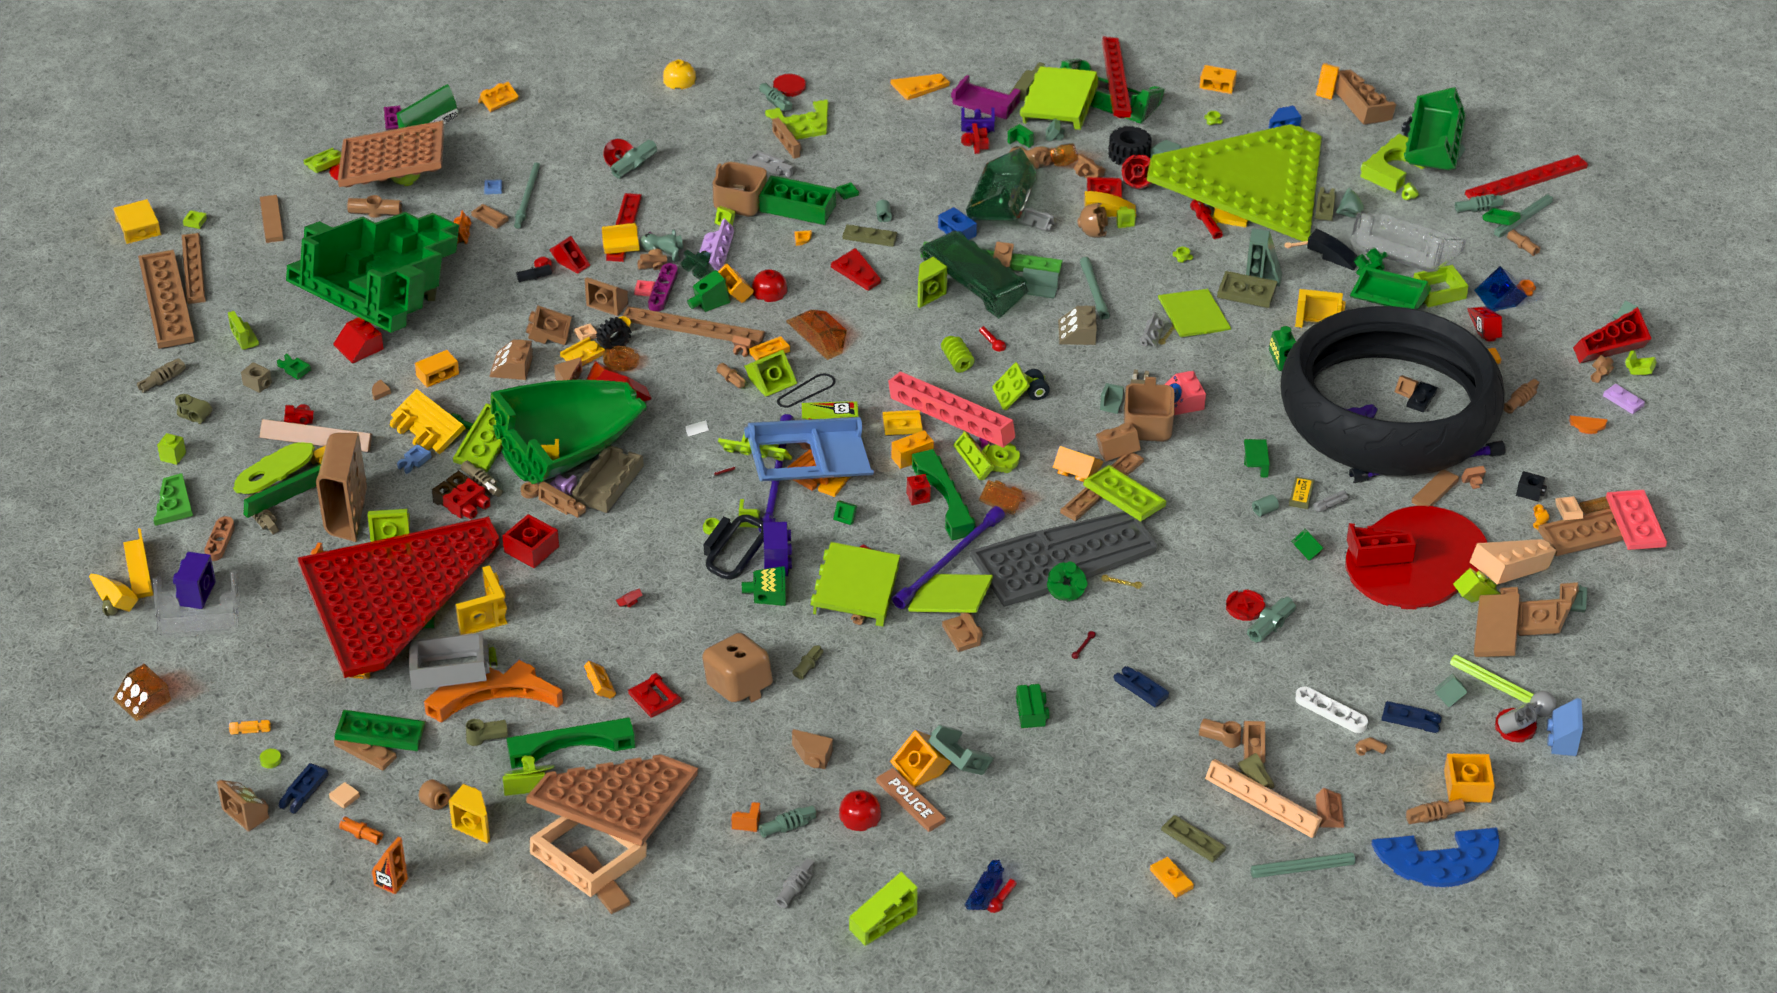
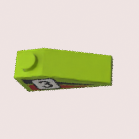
M857 401L801 403L802 418L806 420L809 418L858 417Z

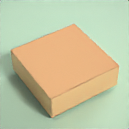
M591 323L574 329V333L580 341L587 337H590L591 340L597 338L596 334L598 332Z
M344 782L333 790L329 797L345 809L358 799L360 795L357 790Z

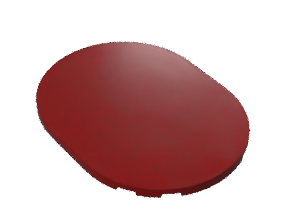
M1410 506L1389 513L1372 526L1376 530L1386 531V528L1411 531L1416 543L1413 562L1356 567L1349 547L1345 559V567L1350 581L1368 598L1380 604L1398 606L1401 609L1433 607L1445 602L1458 593L1453 583L1469 568L1476 572L1480 571L1470 563L1477 543H1487V540L1482 531L1472 521L1454 511L1435 506Z

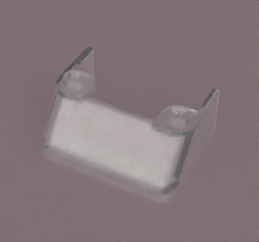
M238 570L230 573L232 591H226L221 595L220 607L180 610V604L176 597L172 595L163 596L161 576L153 578L158 634L164 638L234 632L239 626L240 616Z

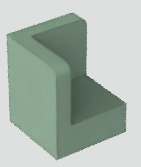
M1106 383L1101 394L1100 410L1118 414L1123 403L1124 387Z
M1453 673L1434 688L1435 693L1447 707H1451L1467 693L1466 687Z

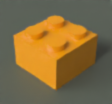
M1447 753L1444 774L1449 802L1462 799L1463 802L1491 803L1495 785L1489 754Z

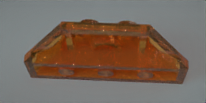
M811 309L786 320L797 333L827 360L843 353L847 330L828 312Z

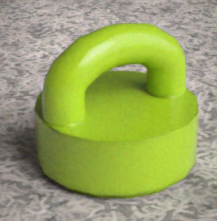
M1408 182L1404 185L1405 189L1401 194L1404 200L1415 199L1419 196L1418 190L1412 183Z

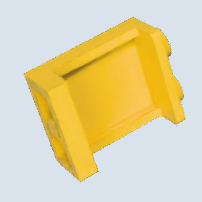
M148 199L113 208L116 222L120 224L126 244L161 235L159 222Z
M1299 289L1295 327L1302 328L1303 321L1319 322L1333 314L1345 311L1346 301H1342L1343 293Z

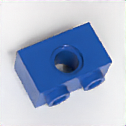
M955 207L938 215V228L958 243L962 244L976 237L977 223Z

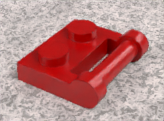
M658 673L652 674L648 680L628 689V694L650 718L680 704L682 698L677 693H673L662 681V677ZM656 686L668 700L664 701L652 687Z

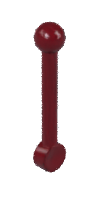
M1088 632L1086 640L1076 652L1072 653L1073 659L1079 658L1080 652L1091 639L1095 638V632Z

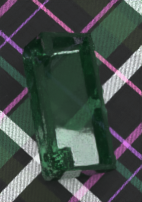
M1021 147L986 163L966 207V214L970 219L974 221H1015L1021 217L1037 178L1034 167Z
M954 230L925 243L920 248L924 261L934 257L947 266V274L982 299L986 310L998 319L1029 292L1026 285L1027 281L1024 277L1017 276L1010 267L1002 265L998 258H993L987 250L980 249L973 240H968L961 231L957 232Z

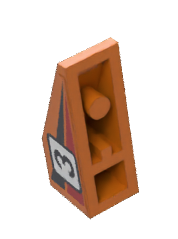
M401 837L396 838L372 870L374 885L393 894H396L408 880Z

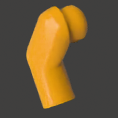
M1541 504L1535 505L1533 508L1534 516L1537 519L1533 523V527L1539 529V525L1546 524L1549 521V514Z

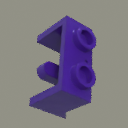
M961 107V131L973 133L972 123H977L978 128H987V133L994 132L995 108H991V117H981L980 109H975L974 117H965V107Z

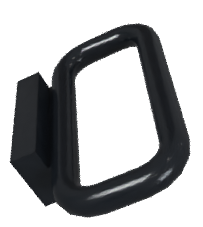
M746 514L738 516L731 523L729 518L723 516L703 544L704 555L707 556L705 562L708 571L727 580L737 578L764 542L763 521ZM748 522L759 527L761 533L733 571H724L713 564L741 523Z

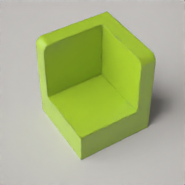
M740 499L739 516L747 514L759 519L760 510L744 509V499ZM743 522L739 525V527L758 528L748 522Z

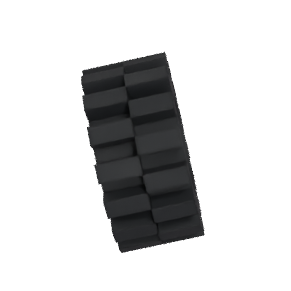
M611 317L610 321H604V325L601 323V329H597L596 339L608 352L612 350L614 352L616 349H621V346L624 348L626 346L625 343H629L628 338H631L632 332L621 318L615 317L614 319Z

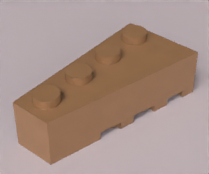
M1351 69L1339 71L1335 92L1362 124L1392 120L1396 107L1393 101L1388 102L1384 94L1379 95L1376 93L1372 85L1365 84V80Z

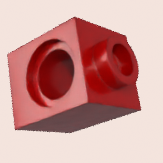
M926 475L907 477L906 493L911 505L929 503L931 486Z

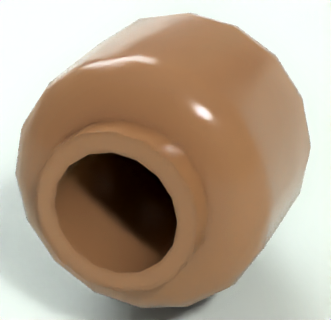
M430 779L421 786L418 794L419 800L429 808L439 810L448 804L450 790L443 783Z

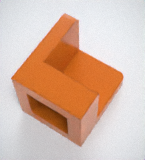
M752 802L749 813H732V829L757 832L761 816L760 803Z

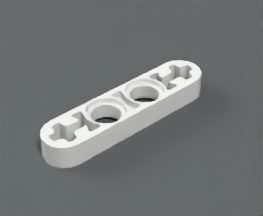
M1309 687L1297 689L1295 700L1301 706L1353 732L1362 733L1367 729L1368 719L1363 714ZM1323 703L1328 707L1320 708L1318 704ZM1341 712L1345 714V716L1338 717L1335 715V713Z

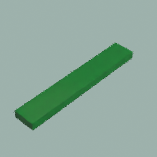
M321 464L244 499L243 515L249 518L316 487V479Z

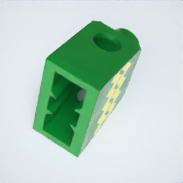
M1283 326L1280 330L1273 331L1271 335L1269 351L1278 371H1282L1286 357L1296 342L1291 328L1288 326Z
M785 567L755 570L753 572V582H742V594L754 593V603L786 606Z

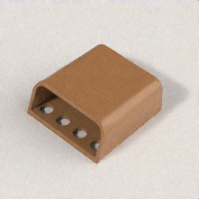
M333 433L327 439L319 474L316 479L323 526L332 536L356 542L367 489L359 433Z

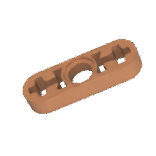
M221 517L214 525L204 549L205 554L211 555L212 561H217L223 557L235 529L234 521L231 517ZM219 537H223V538H224V539L221 540V541H215L216 538H219Z

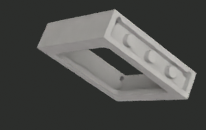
M483 632L410 641L409 672L412 690L487 681L486 673H490L488 640L483 639ZM477 656V661L420 668V663Z

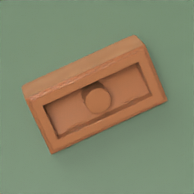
M1323 788L1315 795L1317 814L1322 818L1319 827L1344 828L1341 795Z

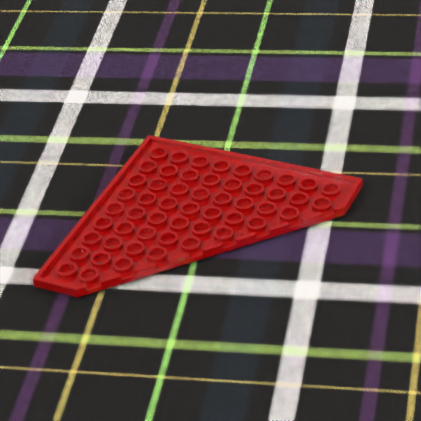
M489 516L297 558L298 565L344 678L385 669L500 544L499 536Z

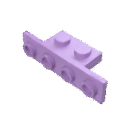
M722 219L718 231L709 232L704 236L698 255L700 261L710 259L709 263L717 271L725 264L734 234L733 226L726 219Z

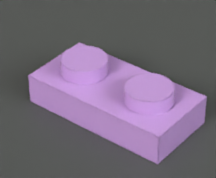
M1617 384L1608 388L1603 394L1605 398L1631 414H1634L1645 404V401Z

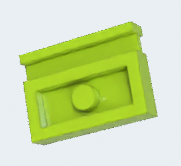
M332 147L304 159V165L308 166L315 173H319L339 164L341 152L334 150Z

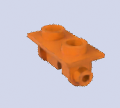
M462 210L460 217H456L453 222L459 225L457 243L464 241L467 244L468 237L470 236L469 229L472 223L469 216H466Z

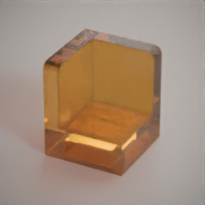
M1062 144L1050 150L1056 167L1068 166L1078 160V153L1074 144Z

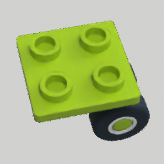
M1017 362L992 386L1004 410H1007L1026 390L1032 400L1044 399L1050 392L1049 385L1044 380V376L1039 369H1030L1023 373Z

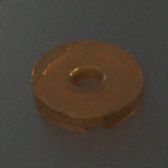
M615 346L611 350L608 348L604 351L603 363L608 368L616 371H629L638 366L639 354L634 353L632 348Z

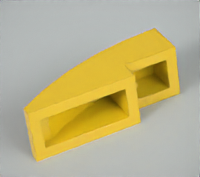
M1085 191L1084 207L1101 202L1100 207L1105 208L1107 217H1117V210H1120V207L1127 206L1128 209L1135 210L1136 217L1135 204L1128 200L1101 192Z
M89 575L102 601L110 600L113 607L130 612L138 601L134 592L125 584L101 575Z

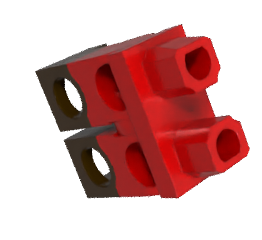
M459 470L447 478L446 481L432 489L433 503L438 506L441 504L460 519L465 516L472 520L478 514L476 507L479 506L485 510L490 507V498L485 495V488L479 486Z

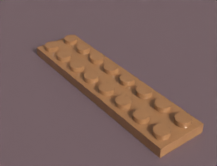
M174 250L138 256L158 349L195 342Z

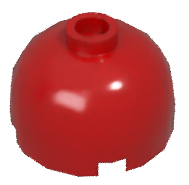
M1132 155L1125 160L1121 172L1122 178L1128 186L1140 190L1152 184L1146 181L1150 158L1145 155Z
M763 270L756 274L753 279L752 289L754 291L752 294L756 299H762L764 302L781 300L787 294L786 279L776 270Z
M866 790L851 791L840 803L839 818L848 829L866 831L867 828L875 827L881 819V806L876 796Z

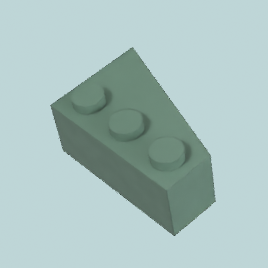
M1252 228L1246 275L1277 281V286L1280 287L1282 271L1269 230Z

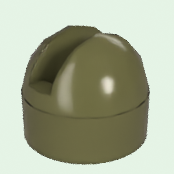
M110 600L103 601L102 611L106 616L117 614L119 608L113 607Z

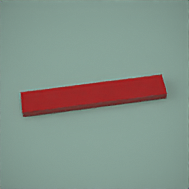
M624 194L615 225L635 223L642 194ZM626 252L607 254L606 261L624 262Z

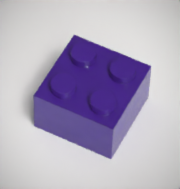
M763 522L764 569L785 567V576H788V569H792V557H788L792 555V543H788V541H791V530H787V522Z
M187 552L185 558L181 560L180 568L173 577V584L176 585V598L179 600L180 606L203 609L216 583L211 555Z

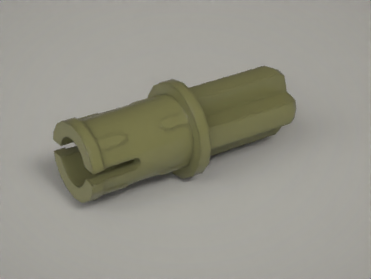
M813 646L807 655L802 656L801 662L792 672L795 677L802 680L808 671L816 666V661L824 652L821 646Z

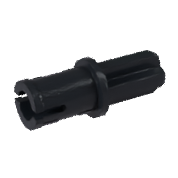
M548 264L536 268L532 266L531 269L516 272L518 282L531 279L536 280V278L551 275L552 268Z

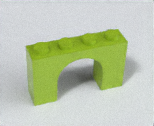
M1398 134L1391 138L1385 146H1382L1371 158L1362 163L1360 168L1361 177L1394 193L1402 188L1405 184L1406 172L1389 165L1387 162L1394 160L1405 161L1404 152H1406L1408 137ZM1414 165V166L1419 167V168H1421V169L1425 168V167H1423V166Z

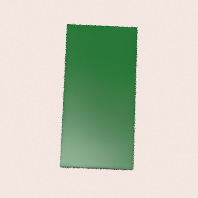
M1492 208L1482 215L1484 221L1509 226L1521 219L1519 212Z

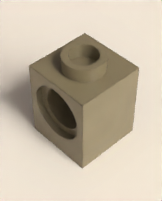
M254 362L241 371L243 385L259 393L268 388L272 383L270 370Z

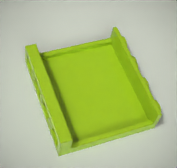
M1040 66L1038 72L1034 75L1033 84L1030 85L1029 94L1025 97V104L1020 110V117H1022L1023 123L1026 124L1029 117L1051 120L1056 118L1062 121H1072L1074 129L1081 130L1099 84L1097 71Z
M830 542L829 549L824 551L823 560L825 564L820 565L819 575L821 578L817 579L815 583V590L817 592L812 594L810 605L814 606L813 614L816 615L818 607L876 618V626L883 627L899 569L900 555Z

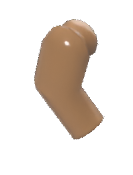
M1369 737L1359 741L1355 746V751L1361 756L1372 749L1383 754L1387 745Z

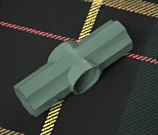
M648 139L636 149L632 148L622 159L610 167L612 174L620 179L631 170L640 167L645 160L657 153L656 144Z
M1286 596L1281 598L1271 608H1264L1259 619L1247 630V635L1256 643L1261 642L1272 631L1277 632L1276 629L1281 628L1285 619L1295 611L1296 605L1293 600Z

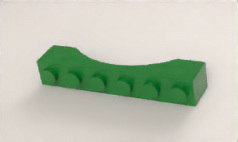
M934 449L912 454V468L915 474H925L929 484L943 495L949 508L945 515V529L950 539L953 541L965 538L976 528V522L969 515L968 507L966 504H963L961 494L956 491L954 481L950 480L947 469L942 466L940 456L936 455Z
M630 717L506 738L511 769L523 767V756H532L535 764L547 754L571 746H597L612 751L635 748V737Z

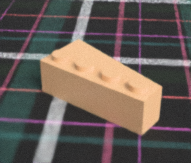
M1543 539L1477 543L1470 563L1498 585L1548 569L1556 549Z

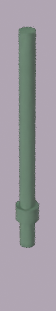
M538 162L533 164L520 208L515 215L514 227L516 229L521 228L522 221L526 218V209L540 168Z

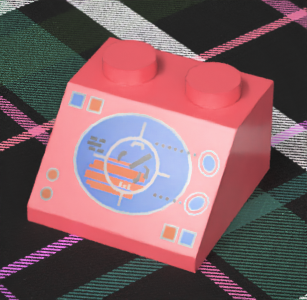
M1194 371L1177 373L1164 384L1174 389V415L1205 409L1206 393Z

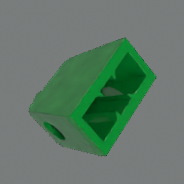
M717 270L712 271L694 284L693 291L695 296L687 300L691 309L700 306L705 312L731 303L725 279Z

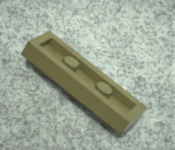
M846 225L842 239L894 247L897 232Z

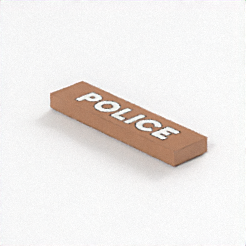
M894 768L876 777V782L928 832L945 823V817Z

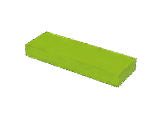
M964 431L953 444L979 480H985L995 468L968 432Z

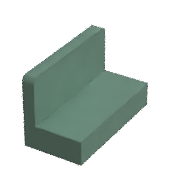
M1024 268L1020 294L1055 298L1059 273Z

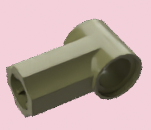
M471 719L466 723V742L471 746L481 745L484 740L508 737L506 720L483 722L480 719Z
M1257 753L1237 763L1245 776L1271 790L1275 787Z

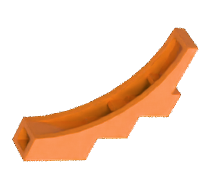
M518 660L504 674L499 670L489 667L490 673H486L487 681L440 686L424 701L426 715L442 723L459 710L481 701L518 697L542 701L558 708L563 704L562 690L558 686L544 681L541 677H537L535 668L532 665Z

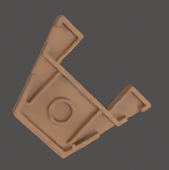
M1578 582L1560 584V599L1520 602L1518 635L1560 633L1579 591ZM1518 587L1500 588V594H1519Z

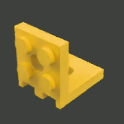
M490 565L482 567L486 596L456 604L460 635L477 633L507 624L505 618L507 611L504 600L506 596L503 585L499 586L498 575L496 572L493 573Z

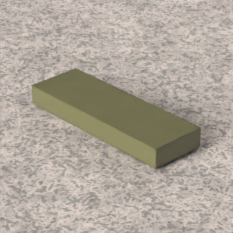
M1173 815L1161 828V831L1212 863L1226 850V846L1176 815Z

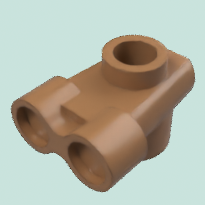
M653 249L648 254H640V260L637 263L638 269H661L664 264H667V256L663 255L661 249Z
M1600 355L1592 365L1596 371L1591 375V380L1598 383L1603 375L1608 376L1614 369L1612 366L1613 360Z

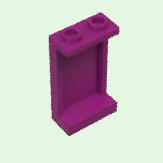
M969 75L960 80L957 87L951 92L952 104L971 110L980 109L981 113L991 115V108H995V117L1005 120L1020 103L1021 90L1016 88L1008 95L971 84L969 82Z

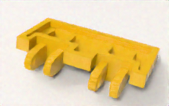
M418 389L391 414L393 419L389 422V425L393 429L397 428V432L400 434L410 430L416 436L413 439V445H421V447L428 451L433 448L438 454L442 453L466 429L462 423Z

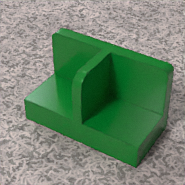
M1244 439V465L1246 467H1259L1260 478H1268L1270 464L1267 439Z

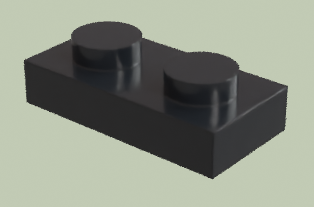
M1420 382L1409 398L1406 407L1424 413L1437 393L1438 387Z

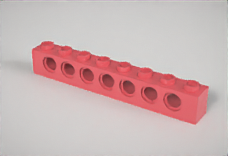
M901 371L888 381L891 399L920 410L927 415L1003 448L1015 439L1014 423L1010 418Z

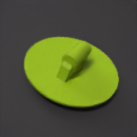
M523 756V768L505 772L504 775L534 774L552 769L555 765L535 766L532 756Z

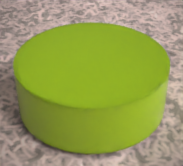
M266 749L260 754V763L264 768H275L281 763V754L276 749Z

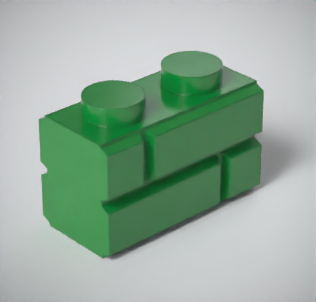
M1040 684L1018 685L1016 687V703L1021 728L1045 727L1046 719H1049V708L1044 706L1047 703L1046 692H1042Z

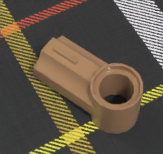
M1203 719L1199 736L1222 741L1228 748H1236L1241 743V726L1235 721L1220 723Z

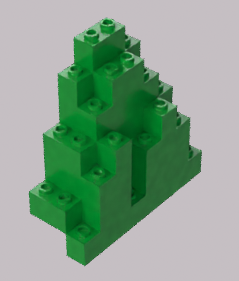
M407 212L379 222H373L365 217H360L335 227L319 221L304 227V238H302L301 259L287 265L286 281L392 333L406 327L407 314L423 308L424 292L439 286L442 258L456 253L459 225L435 213L417 218Z

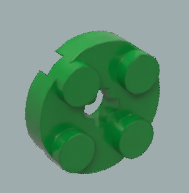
M1074 562L1059 563L1048 574V590L1058 600L1074 601L1084 593L1088 585L1084 572ZM1064 578L1070 579V587L1062 583Z

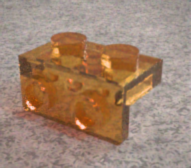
M988 480L979 501L991 507L998 506L1004 512L1014 515L1020 502H1024L1026 499L1022 491L1016 487H1005L1006 485L998 480H995V482Z

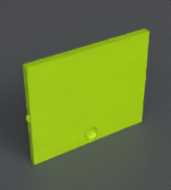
M1208 289L1158 295L1159 301L1180 337L1231 330L1230 325Z
M935 574L916 591L908 610L909 612L977 613L993 579V575Z

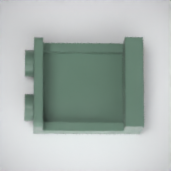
M938 725L933 730L928 742L960 770L983 775L994 758L989 753L968 748L965 750L958 744V740L963 734L961 730Z

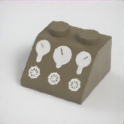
M1076 306L1058 319L1059 344L1096 345L1095 306Z

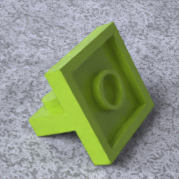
M407 509L368 511L371 542L410 533V514Z

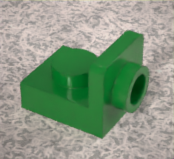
M1018 124L1008 130L1007 143L1011 144L1018 141L1029 148L1034 145V132Z

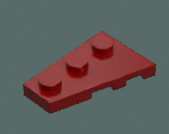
M856 248L831 263L832 269L867 291L881 283V278Z

